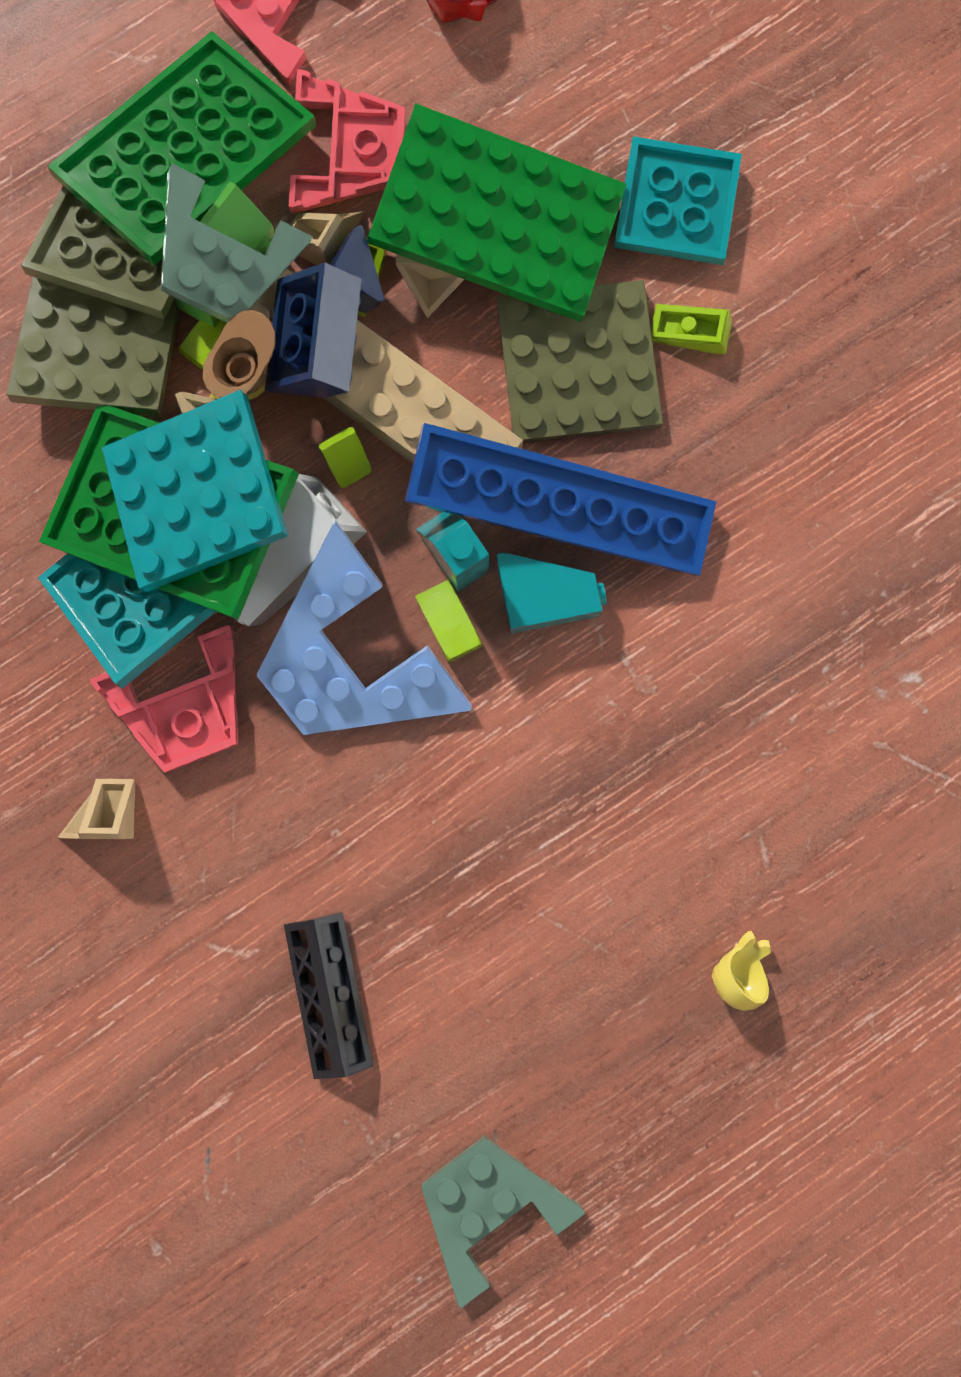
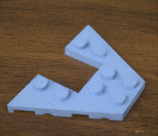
M336 521L332 523L256 676L303 735L470 711L472 704L428 645L365 688L323 633V628L382 588V582Z

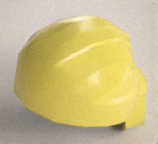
M752 931L742 936L739 943L722 957L712 973V979L720 997L728 1005L741 1011L758 1008L767 1001L769 995L768 980L760 962V959L771 953L769 940L756 942Z

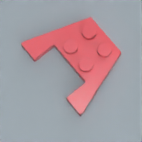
M213 0L215 7L244 38H247L265 62L267 64L270 63L279 73V77L290 86L297 75V69H300L306 60L305 51L277 35L299 0Z
M297 69L295 100L306 109L333 110L329 176L290 175L288 206L290 213H299L384 190L405 134V107L362 91L360 94L341 88L338 82L329 79L325 82L311 77V73L308 71Z
M226 625L197 637L211 672L210 675L142 702H138L131 682L122 689L113 682L108 673L90 679L91 685L109 703V707L122 719L132 731L133 736L164 773L172 772L239 745L234 631L231 625Z

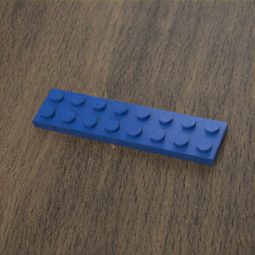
M424 423L421 427L405 498L407 503L693 576L701 574L717 502Z

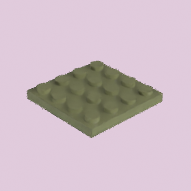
M62 186L21 264L26 275L165 319L175 298L161 291L163 259L153 266L69 190Z
M32 277L6 394L7 397L14 403L95 410L96 406L109 405L132 414L161 417L181 311L176 304L175 298L165 319Z
M644 280L594 285L581 322L508 295L497 296V310L512 433L521 438L523 444L662 427L663 421Z

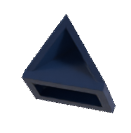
M363 225L356 226L342 241L328 264L362 279L360 290L361 302L358 311L368 313L372 312L385 299Z

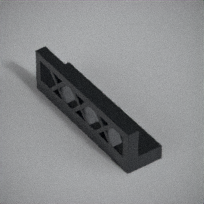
M343 912L284 924L313 1078H343L373 1067ZM302 929L306 931L307 950L301 944L299 930ZM309 970L314 974L315 988L309 984ZM316 1009L322 1014L323 1027L317 1023ZM324 1048L330 1053L332 1067L326 1068Z

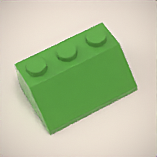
M232 182L228 183L200 221L263 255H266L274 235L272 223L241 189ZM175 298L178 308L197 320H202L214 328L219 323L220 319Z

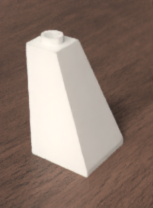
M299 474L282 514L288 536L270 543L240 618L237 620L239 623L247 626L262 625L298 593L333 522L336 521L353 544L367 533L362 525L318 477Z

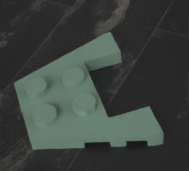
M172 163L167 174L168 189L165 208L166 225L163 244L161 291L228 323L233 316L241 311L249 310L274 281L308 246L312 236L281 220L277 225L266 255H263L191 218V213L205 180Z
M485 1135L421 1183L422 1192L450 1282L460 1308H463L490 1287V1281L468 1252V1249L530 1202H533L555 1234L558 1235L585 1214L584 1208L580 1203L560 1192L555 1185L546 1179H542L527 1168L523 1162Z

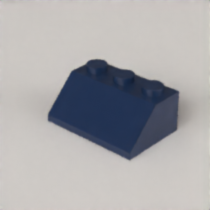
M324 262L277 279L272 322L276 333V346L268 363L265 391L321 398L349 392L352 380L353 352L357 338L358 309L361 302V278Z

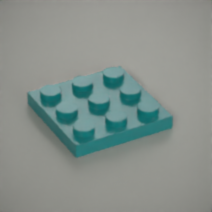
M633 136L625 177L626 188L621 201L614 248L723 265L726 259L742 154Z

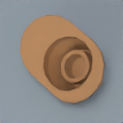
M255 310L241 311L233 316L223 328L203 365L205 386L214 396L221 398L240 389L245 394L250 395L264 385L268 376V363L276 346V333L272 322L263 313Z

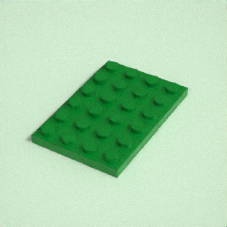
M211 31L50 163L48 169L59 183L155 266L163 259L166 225L165 208L168 189L167 174L172 163L205 180L191 213V218L200 222L229 182L236 184L242 191L315 128L316 120L311 112Z
M415 103L367 242L370 245L581 322L589 303L626 183Z
M109 405L96 406L40 537V543L136 580L102 447L159 424L158 422ZM266 460L278 505L283 514L299 474L294 469ZM270 544L257 547L247 553L225 560L222 563L157 589L239 620Z

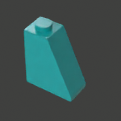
M442 512L416 529L457 592L489 572V553L468 522L461 517Z
M509 553L496 554V563L511 634L599 617L602 613V606L607 605L603 583L597 584L595 573Z

